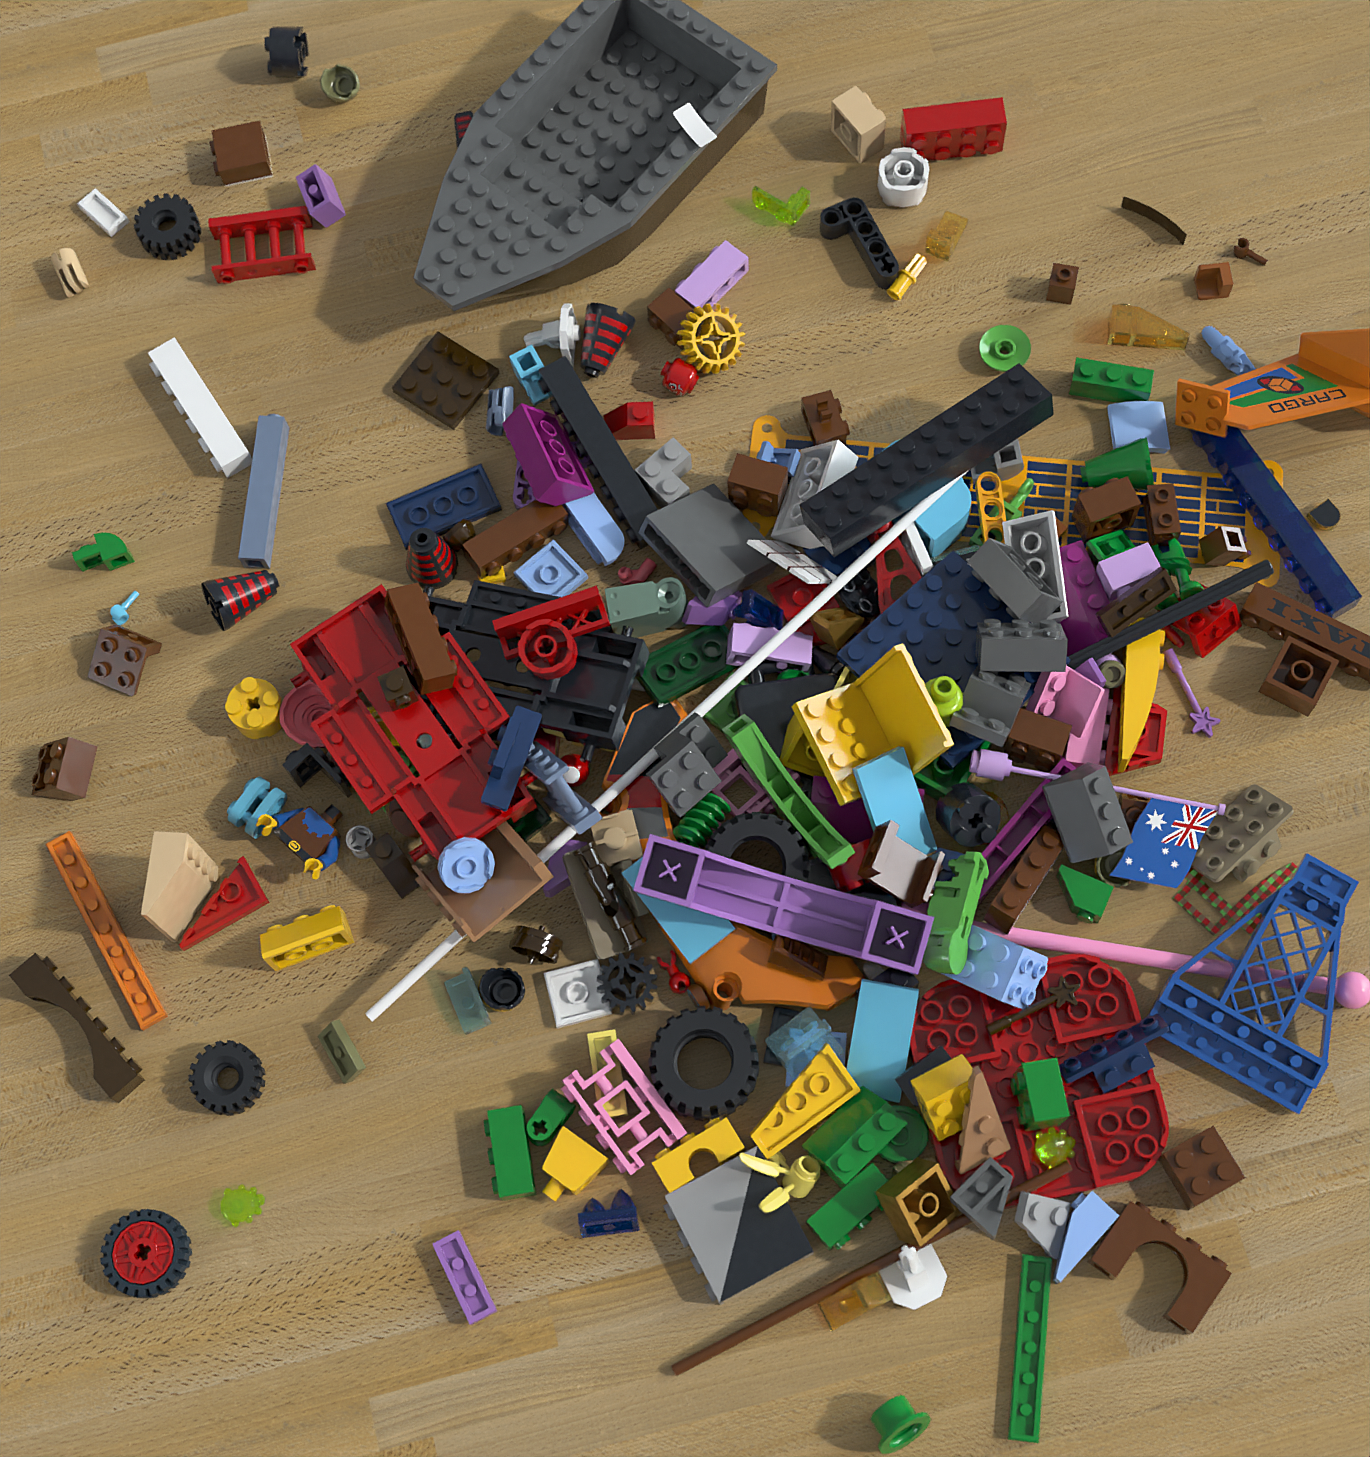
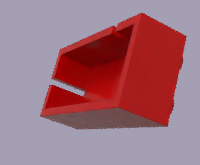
M1003 97L905 108L902 110L901 147L915 149L917 151L916 154L922 156L923 159L926 158L927 161L945 160L953 157H970L975 155L976 152L989 155L1002 152L1007 127Z

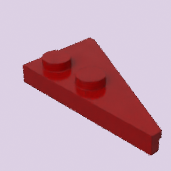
M244 856L239 858L237 867L228 879L225 878L219 891L213 894L200 912L202 915L192 928L189 927L183 935V940L179 943L183 951L270 903Z

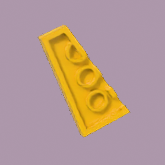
M827 1042L750 1132L749 1135L767 1160L861 1091Z

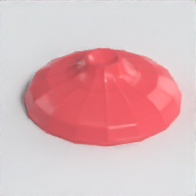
M309 680L297 689L294 687L284 697L279 710L280 724L286 735L298 744L304 746L308 743L312 748L317 746L319 748H326L310 723L333 709V707L319 687Z

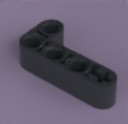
M852 197L829 206L821 212L820 233L823 238L834 240L849 234L876 285L883 290H888L898 277L899 264L863 200Z

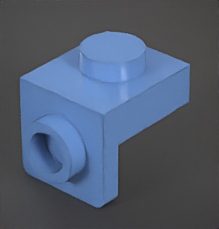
M763 441L760 451L757 453V459L788 467V477H794L801 457V453L797 449L774 448L769 441Z

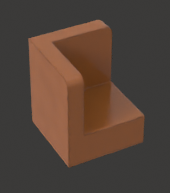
M1229 262L1198 266L1194 276L1198 300L1229 298L1234 285Z

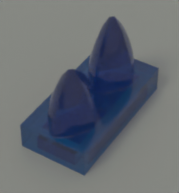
M752 589L743 591L742 602L732 612L735 617L747 619L745 623L751 626L773 627L777 630H781L783 627L784 610Z
M622 1189L616 1193L610 1209L605 1210L603 1205L592 1197L584 1206L582 1213H578V1224L582 1238L640 1231L637 1208L634 1206L631 1197Z

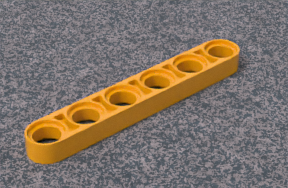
M987 471L982 473L975 483L982 541L984 544L989 539V531L998 530L1002 534L1001 543L1005 544L1002 522L1006 521L1001 481L997 474ZM985 478L992 479L995 483V489L992 491L983 490L981 480ZM987 504H994L998 507L999 514L996 517H989L985 514L984 507Z

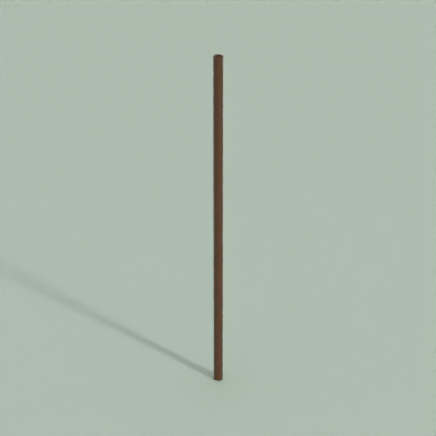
M1068 1160L1009 1189L1005 1205L1019 1199L1021 1191L1030 1193L1073 1171ZM961 1214L921 1247L906 1243L671 1365L672 1370L678 1376L900 1260L899 1253L902 1252L901 1247L905 1245L908 1248L914 1247L917 1252L973 1222L964 1214Z

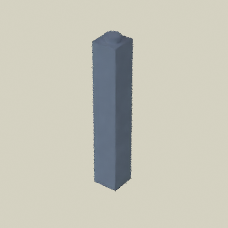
M278 414L258 417L238 556L244 568L270 569L290 429L285 417Z

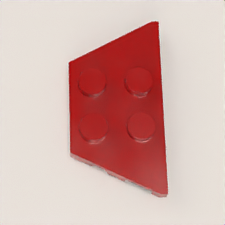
M1121 685L1113 688V704L1109 718V733L1104 766H1106L1109 776L1160 764L1163 756L1167 710L1158 704L1152 703L1137 747L1124 772H1118Z

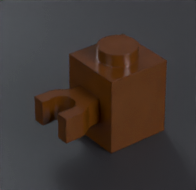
M1220 526L1198 540L1202 556L1207 565L1225 566L1237 558L1244 560L1251 556V551L1246 550L1244 544L1248 542L1247 538L1242 536L1240 528Z

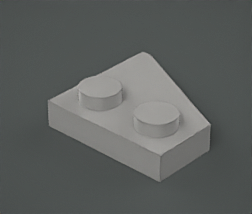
M1021 1191L1014 1221L1027 1231L1028 1236L1033 1242L1042 1246L1046 1256L1058 1259L1071 1203Z

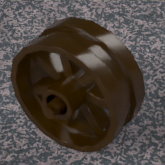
M541 925L539 930L527 926H516L509 948L527 957V963L533 964L534 960L555 964L558 961V954L562 949L563 941L552 934L544 932L545 927Z

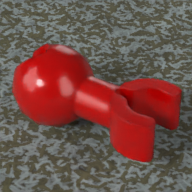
M670 950V956L672 957L671 966L668 963H664L659 956L657 957V962L660 968L667 970L670 976L668 985L671 991L676 994H683L687 991L686 988L690 986L691 981L687 974L679 971L676 965V954L673 950Z

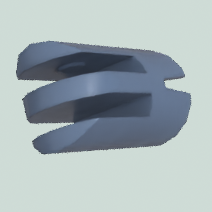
M511 386L489 390L486 430L490 434L503 435L504 427L502 423L513 412L514 389Z

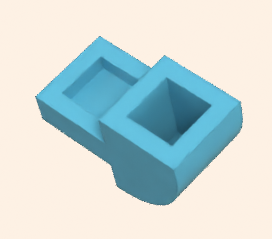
M533 345L510 355L509 359L521 387H524L532 404L535 406L550 398L548 393L544 395L541 392L537 383L540 380L538 370L543 368L544 365Z

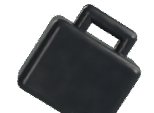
M764 659L747 675L749 684L738 686L731 696L733 714H735L734 719L736 720L745 714L753 720L779 760L787 727L794 715L792 706L798 701L833 690L840 678L833 672L815 674L812 659L808 671H804L809 675L766 682L764 678L766 674L778 673L787 669L802 671L803 665L787 663V668L779 669L776 667V661Z

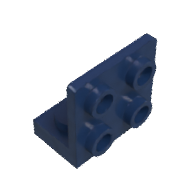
M865 537L835 558L824 546L813 549L803 547V551L808 558L822 566L821 568H825L838 577L872 544ZM876 557L873 560H871L864 568L867 569L870 566L874 565Z

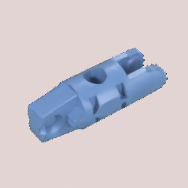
M1213 326L1203 327L1201 334L1203 339L1212 347L1211 353L1221 360L1228 370L1239 376L1256 369L1246 356V353L1228 335L1223 336Z

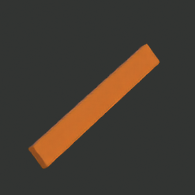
M68 831L46 843L48 851L140 1029L144 1031L168 1017L73 833Z

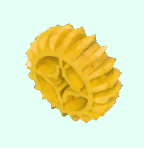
M709 303L704 304L703 308L700 306L695 307L694 313L688 312L686 314L688 321L682 320L680 323L685 329L677 332L679 336H683V340L678 341L677 344L679 346L684 345V349L680 354L682 356L688 355L686 362L688 364L694 362L695 368L697 370L702 368V373L704 374L710 371L713 374H717L720 372V369L727 371L729 369L728 364L735 365L737 362L734 357H741L742 355L738 348L746 345L740 341V337L745 336L744 332H739L738 330L742 323L734 322L737 315L735 313L729 315V308L727 307L721 309L720 304L711 306ZM715 320L723 326L725 332L719 329L718 323ZM703 321V325H701V333L697 337H695L696 330L699 324ZM709 336L719 337L714 342H709V340L703 341L704 338H709ZM727 341L724 352L719 356L722 344ZM697 345L704 349L705 355H708V358L700 353Z

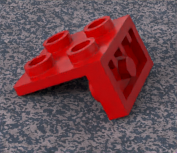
M1223 598L1171 624L1190 636L1194 652L1201 658L1208 655L1242 627L1236 603L1227 598Z

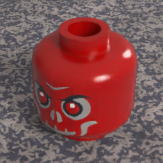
M679 357L674 359L672 363L667 361L660 375L664 376L662 380L663 387L678 396H683L686 393L690 394L700 377L697 375V369L694 365L688 364Z

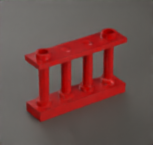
M306 205L208 219L209 229L214 240H220L221 265L211 266L217 283L229 284L239 280L291 273L303 274L316 270L312 254L305 253L303 229L313 227L312 218ZM293 230L295 255L281 257L279 232ZM269 233L271 258L256 260L254 236ZM244 237L246 261L231 263L230 239Z

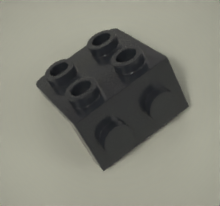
M306 743L299 750L292 751L286 757L285 763L282 764L292 780L300 788L321 770L347 798L352 795L348 788L351 784L346 779L345 774L336 765L333 766L330 763L328 757L318 746L313 749Z

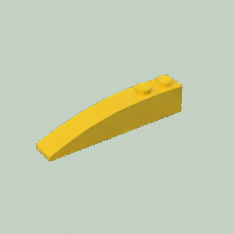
M1139 618L1132 624L1137 623L1145 618ZM1161 629L1123 647L1122 665L1126 673L1125 680L1121 684L1118 772H1124L1151 709L1157 685L1158 671L1162 670L1164 665V654L1160 653V647L1164 645L1165 631Z

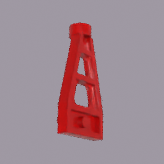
M892 520L873 532L875 542L881 537L880 533L888 531L893 526ZM898 536L876 556L878 600L881 614L896 601L891 596L890 586L891 580L895 576L905 575L913 585L922 578L920 571ZM895 549L899 552L904 566L899 570L889 572L886 569L884 554L888 550Z

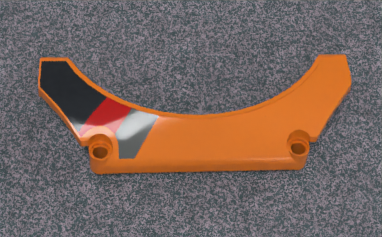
M678 699L660 708L652 701L632 712L619 751L615 752L602 782L601 788L604 792L688 716ZM660 757L603 808L609 814L599 812L604 817L627 809L632 810L643 855L650 834L676 841L669 817L668 804L646 775L662 760ZM635 859V860H631V861H632V863L634 864V863H635L636 861H638L639 859ZM653 916L695 983L699 984L705 992L712 1008H721L722 1011L727 1010L732 1002L739 998L742 1004H786L822 1009L828 1012L855 997V991L861 987L862 979L867 980L855 961L848 957L828 956L823 981L769 963L773 940L758 934L744 924L731 920L730 922L736 929L690 964ZM813 961V966L818 968L819 963ZM717 991H724L728 995V998L720 997Z

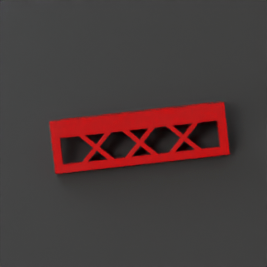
M597 585L492 621L506 660L519 656L518 647L509 650L507 640L517 636L521 638L526 630L525 628L536 620L552 619L562 623L564 620L571 619L576 622L573 628L569 630L573 638L610 626L604 602ZM600 610L602 619L594 622L584 620L588 612Z

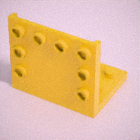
M903 643L889 650L855 682L798 701L792 706L840 806L862 798L852 768L900 746L905 749L914 776L954 745L950 732L945 727L938 709L926 690L925 683L920 678L913 664L912 657L907 652Z

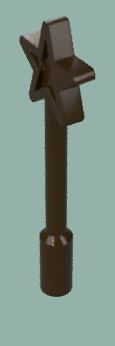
M1060 976L1058 987L1047 990L1051 996L1011 1016H1004L986 1025L985 1028L988 1034L992 1036L1010 1027L1013 1022L1056 1002L1057 1009L1065 1002L1077 1006L1078 1002L1073 994L1080 988V985H1068L1064 976Z

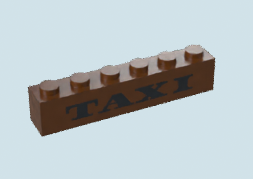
M1258 582L1255 583L1239 614L1240 620L1246 626L1265 631L1275 640L1286 641L1287 637L1291 636L1339 660L1337 667L1342 668L1346 674L1353 677L1358 676L1367 680L1370 684L1369 635Z

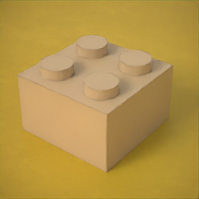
M854 86L832 100L831 131L860 164L884 149L886 117L880 109L877 110L874 107L870 97L865 92L862 93L857 86Z

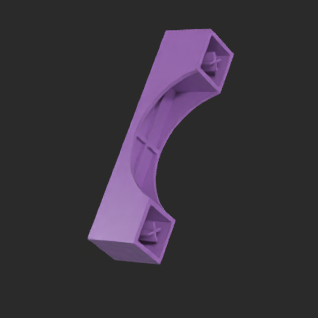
M652 834L649 835L633 889L634 892L917 975L934 920L932 916L786 877Z

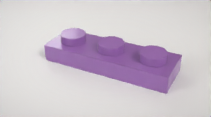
M458 1230L433 1243L432 1245L469 1324L473 1325L496 1313V1306L461 1232Z

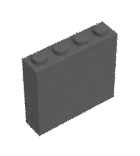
M714 483L647 515L639 530V534L707 608L769 576L778 565L768 556L747 544L748 540L767 539Z

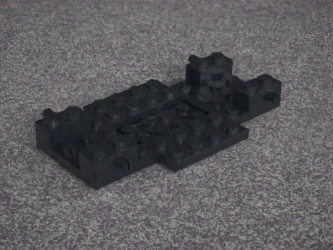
M474 580L467 602L461 603L432 597L435 589L430 586H424L423 592H426L428 595L430 612L432 615L435 614L438 620L440 636L450 632L466 656L473 649L481 652L479 659L471 663L484 681L502 683L507 687H521L531 692H542L541 695L536 694L533 696L488 686L510 717L513 716L516 706L542 714L538 727L562 732L567 741L584 745L580 761L584 763H591L595 749L604 748L619 751L626 729L622 719L635 676H643L650 654L644 639L631 637L634 631L632 627L628 626L627 628V626H623L621 635L595 630L574 637L578 652L574 668L560 678L541 679L529 670L527 672H519L517 670L518 663L522 661L520 656L506 660L492 621L561 597ZM571 619L564 620L561 623L568 630H571L574 626L570 625ZM517 636L507 640L509 650L518 647L520 637ZM551 646L546 647L545 653L549 654L553 648ZM404 664L401 665L400 667H404L412 685L419 693L413 676L410 674V672ZM425 694L420 695L425 703L430 704L429 709L445 732L453 735ZM500 728L489 735L496 745L501 744L500 741H497Z

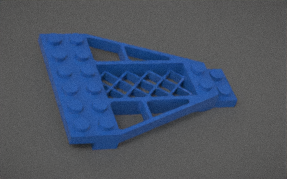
M1308 853L1304 854L1290 880L1285 882L1168 977L1147 1015L1148 1017L1159 1014L1168 1024L1170 1030L1160 1037L1292 1112L1300 1114L1313 1089H1316L1329 1065L1328 1053L1341 928L1344 923L1346 905L1359 881ZM1278 907L1285 910L1284 912L1274 914ZM1257 913L1262 914L1258 925L1238 960L1216 949V946ZM1289 913L1294 930L1280 934L1275 917ZM1297 917L1311 924V926L1300 928ZM1269 922H1271L1274 936L1261 939ZM1316 928L1320 945L1306 948L1301 931ZM1296 933L1301 950L1286 954L1281 937ZM1276 938L1281 955L1266 959L1261 942ZM1257 946L1261 961L1247 964ZM1318 949L1313 960L1310 962L1307 951ZM1329 951L1330 959L1325 1007L1323 1009L1308 1001L1304 995ZM1209 952L1230 963L1233 967L1217 999L1208 996L1179 979L1181 974ZM1302 953L1307 970L1292 973L1287 957ZM1282 958L1287 975L1272 979L1267 962ZM1262 964L1267 980L1252 984L1248 967ZM1243 972L1247 986L1233 989ZM1304 974L1298 987H1296L1294 976ZM1288 978L1293 995L1278 999L1273 982ZM1268 984L1273 1000L1258 1004L1254 987ZM1248 989L1253 1006L1238 1009L1234 993ZM1228 997L1230 998L1232 1008L1225 1005ZM1291 999L1283 1013L1280 1002ZM1300 1003L1324 1016L1319 1057L1283 1038V1034ZM1275 1004L1279 1020L1264 1024L1260 1007ZM1255 1009L1259 1024L1242 1015L1241 1012ZM1277 1025L1274 1031L1266 1028Z

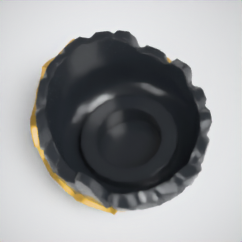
M491 968L481 976L478 984L482 1002L490 1009L499 1012L512 1011L513 1008L521 1003L526 991L522 977L518 975V972L512 971L511 968Z

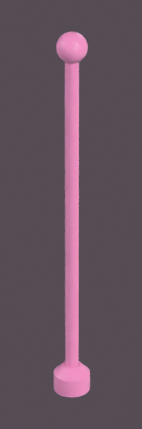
M903 902L901 903V908L928 915V902L914 908L907 906ZM973 921L972 925L1020 946L1070 954H1087L1101 959L1175 971L1193 957L1015 927L1006 935L988 923ZM1201 958L1185 972L1228 979L1233 967L1226 961ZM1248 967L1252 983L1267 980L1263 967ZM1269 968L1272 979L1287 975L1284 970ZM1242 972L1238 981L1246 982L1244 973ZM1346 972L1336 979L1334 996L1338 1003L1346 1008H1361L1370 1001V981L1361 973ZM1304 974L1294 976L1296 987H1298ZM1315 976L1307 992L1326 995L1327 977ZM1288 978L1273 982L1275 987L1291 989Z

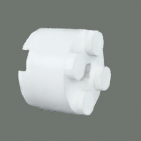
M905 147L893 149L891 154L880 161L878 190L883 202L887 206H917L922 202V198L926 194L929 165L926 158L923 159L922 156L916 154L917 151L915 149Z

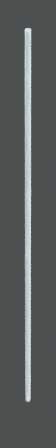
M964 474L916 504L665 737L694 712L703 717ZM654 747L591 804L598 812L660 757ZM568 825L537 856L545 863L577 832ZM456 930L452 932L365 1013L367 1017L373 1022L464 937H461Z

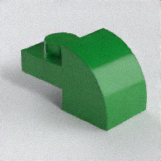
M106 532L94 534L96 544L84 545L79 550L72 552L74 561L82 572L104 563L112 571L135 562L132 553L118 536Z

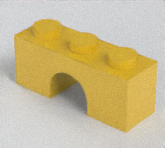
M718 1117L711 1120L704 1126L705 1131L698 1135H695L693 1132L679 1141L681 1145L671 1151L670 1148H666L654 1156L656 1161L652 1162V1165L668 1193L695 1180L689 1169V1164L692 1157L697 1153L708 1152L712 1154L721 1166L737 1157L740 1153L745 1152L744 1145L727 1117L723 1120H720Z

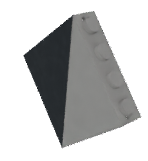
M758 1146L745 1152V1154L765 1160ZM739 1156L665 1195L668 1203L663 1205L670 1221L676 1219L681 1228L676 1233L684 1248L690 1245L695 1255L690 1260L698 1275L704 1272L709 1282L704 1287L711 1301L717 1299L720 1305L724 1304L725 1300L798 1260H804L814 1254L788 1202H785L782 1206L771 1212L765 1213L760 1209V1203L779 1185L773 1176L760 1173L741 1162Z

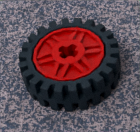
M154 1209L135 1210L129 1212L128 1216L123 1215L118 1219L119 1222L117 1224L114 1223L110 1227L112 1230L110 1234L105 1235L103 1239L106 1241L105 1246H101L103 1257L100 1260L101 1265L104 1266L103 1273L109 1279L108 1282L117 1288L118 1291L135 1298L146 1299L165 1295L171 1288H175L179 1284L178 1281L187 1274L185 1273L186 1268L190 1267L191 1261H189V1256H192V1249L189 1244H191V1240L186 1234L185 1227L171 1215ZM145 1248L151 1249V1251L147 1253L148 1259L142 1258V1256L145 1254Z

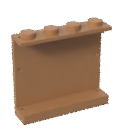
M506 821L479 839L492 852L495 861L492 877L484 883L485 886L480 890L471 893H457L447 887L441 880L437 867L426 875L415 864L412 866L419 875L415 878L416 882L425 892L428 889L431 890L427 893L429 898L437 907L442 903L443 906L439 910L449 922L453 919L456 920L451 925L461 937L467 934L474 943L554 877L542 860Z

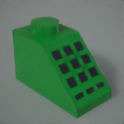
M1061 864L1056 878L1071 913L1076 914V917L1085 923L1092 924L1095 922L1098 924L1114 887Z

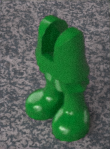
M1173 538L1168 540L1170 551L1162 553L1158 544L1152 545L1151 549L1160 566L1167 570L1170 577H1176L1182 601L1204 590L1199 582L1190 580L1189 575L1192 571L1190 561L1186 558L1179 541ZM1174 592L1154 608L1157 611H1161L1179 602L1176 593Z

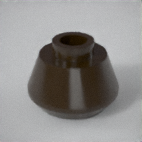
M462 519L443 536V540L453 550L458 552L461 549L463 550L462 544L477 534L471 520Z

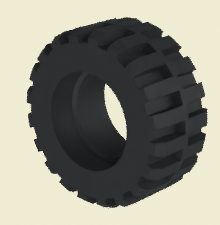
M761 812L737 815L721 824L714 831L705 847L706 851L730 859L735 849L747 841L761 840L767 842L778 851L781 857L783 867L781 875L808 883L810 862L807 846H805L799 832H796L791 827V824L777 818L775 815L763 814Z
M697 1006V1010L689 1011V1008L681 1010V1015L677 1017L672 1015L666 1020L667 1024L664 1028L660 1027L658 1029L656 1039L651 1043L649 1069L654 1087L671 1110H676L679 1115L685 1118L690 1116L694 1117V1120L703 1121V1118H711L713 1120L717 1117L720 1118L724 1114L729 1116L736 1112L735 1109L739 1105L743 1106L749 1094L753 1093L756 1086V1079L759 1074V1058L754 1037L750 1035L749 1029L744 1022L740 1023L737 1020V1016L731 1012L729 1014L723 1013L721 1008L713 1007V1010L706 1009L705 1006ZM711 1038L721 1042L727 1048L731 1057V1069L726 1080L720 1085L711 1089H696L686 1084L680 1077L677 1069L679 1053L685 1045L693 1040Z

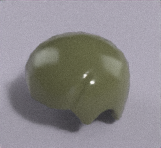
M337 64L333 68L325 69L320 78L322 91L329 99L337 103H345L352 100L360 89L358 75L351 67Z

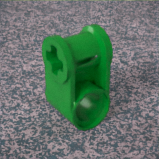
M552 1088L527 1123V1133L531 1143L536 1146L548 1145L560 1128L569 1120L576 1108V1104L570 1103L566 1097ZM543 1126H545L546 1133H539L536 1136L534 1128L537 1127L541 1129Z

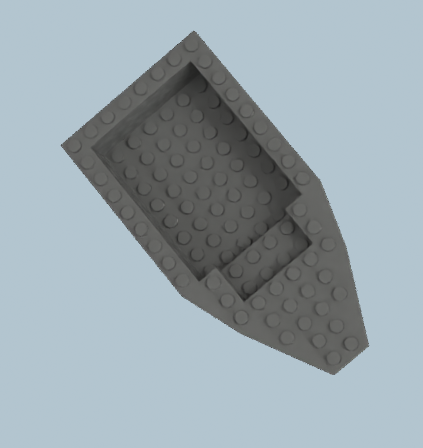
M584 0L474 113L443 178L413 277L415 283L447 307L456 311L478 301L496 300L574 284L619 264L664 222L764 114L768 80L776 73L777 64L681 0ZM687 103L691 104L703 122L717 136L716 139L703 147H699L673 115V112Z

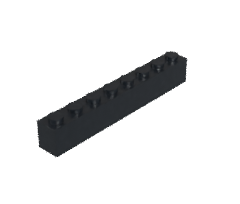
M564 356L538 370L540 378L537 381L538 386L544 395L548 393L552 401L549 403L555 415L560 414L564 420L562 426L569 437L573 435L577 443L574 445L579 456L587 458L589 462L587 468L592 478L599 479L602 484L600 490L606 501L611 499L615 506L612 508L614 515L619 522L624 521L628 528L625 532L632 544L637 543L641 550L649 544L639 534V530L646 516L658 509L567 357Z

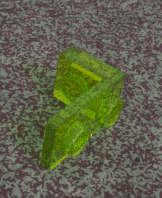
M755 186L752 189V202L758 209L766 210L780 222L794 226L810 206V191L801 187L796 194L793 193L786 204Z

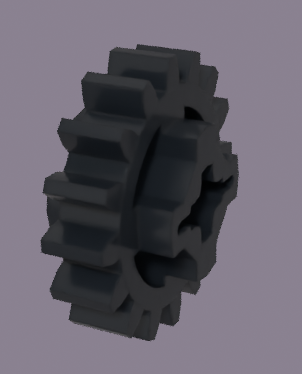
M619 953L618 961L610 957L608 958L609 967L601 966L600 971L604 975H597L596 981L603 985L597 987V993H604L601 1002L603 1004L609 1001L610 1011L619 1007L620 1015L624 1014L625 1009H629L630 1013L634 1015L637 1006L641 1010L646 1009L645 1000L652 1003L654 997L650 992H657L658 986L651 983L657 980V974H650L653 966L652 964L644 966L645 958L643 956L636 961L634 960V953H630L629 959H625L624 955ZM630 967L637 969L640 973L634 972ZM618 969L617 977L608 981L610 975ZM624 974L628 982L632 983L630 994L626 986L622 984ZM646 986L644 993L636 999L637 990L643 989ZM617 994L621 996L622 998H624V1001L616 998L614 995Z

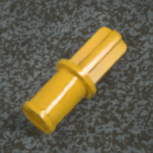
M916 253L905 268L899 270V276L887 290V294L891 298L900 301L909 286L916 283L915 278L926 265V258Z

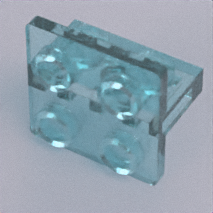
M807 1007L765 1039V1043L793 1080L796 1079L826 1042L837 1057L844 1053L843 1048L831 1034L832 1028L825 1019L821 1021L811 1007Z

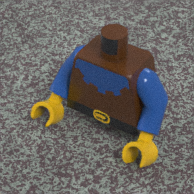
M333 804L321 815L311 806L274 816L267 814L259 816L256 826L265 825L261 832L262 835L268 836L272 828L275 829L274 834L305 863L303 873L313 870V879H318L320 871L325 870L337 861L341 845V835L333 825L343 814Z

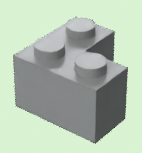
M674 437L635 469V473L647 493L661 508L690 495L689 487L680 478L692 469L691 454Z

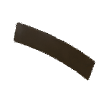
M1123 197L1121 208L1150 219L1163 227L1184 245L1187 234L1177 224L1152 207L1137 200Z

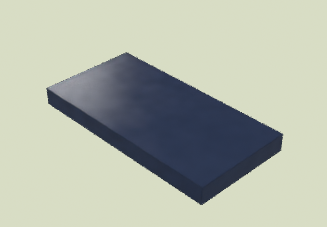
M482 463L386 503L406 550H408L411 534L419 528H428L438 536L446 534L462 519L475 522L502 510Z

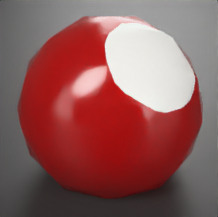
M569 753L561 758L569 767V771L562 776L570 787L575 788L586 782L590 769L587 762L580 761L581 755Z

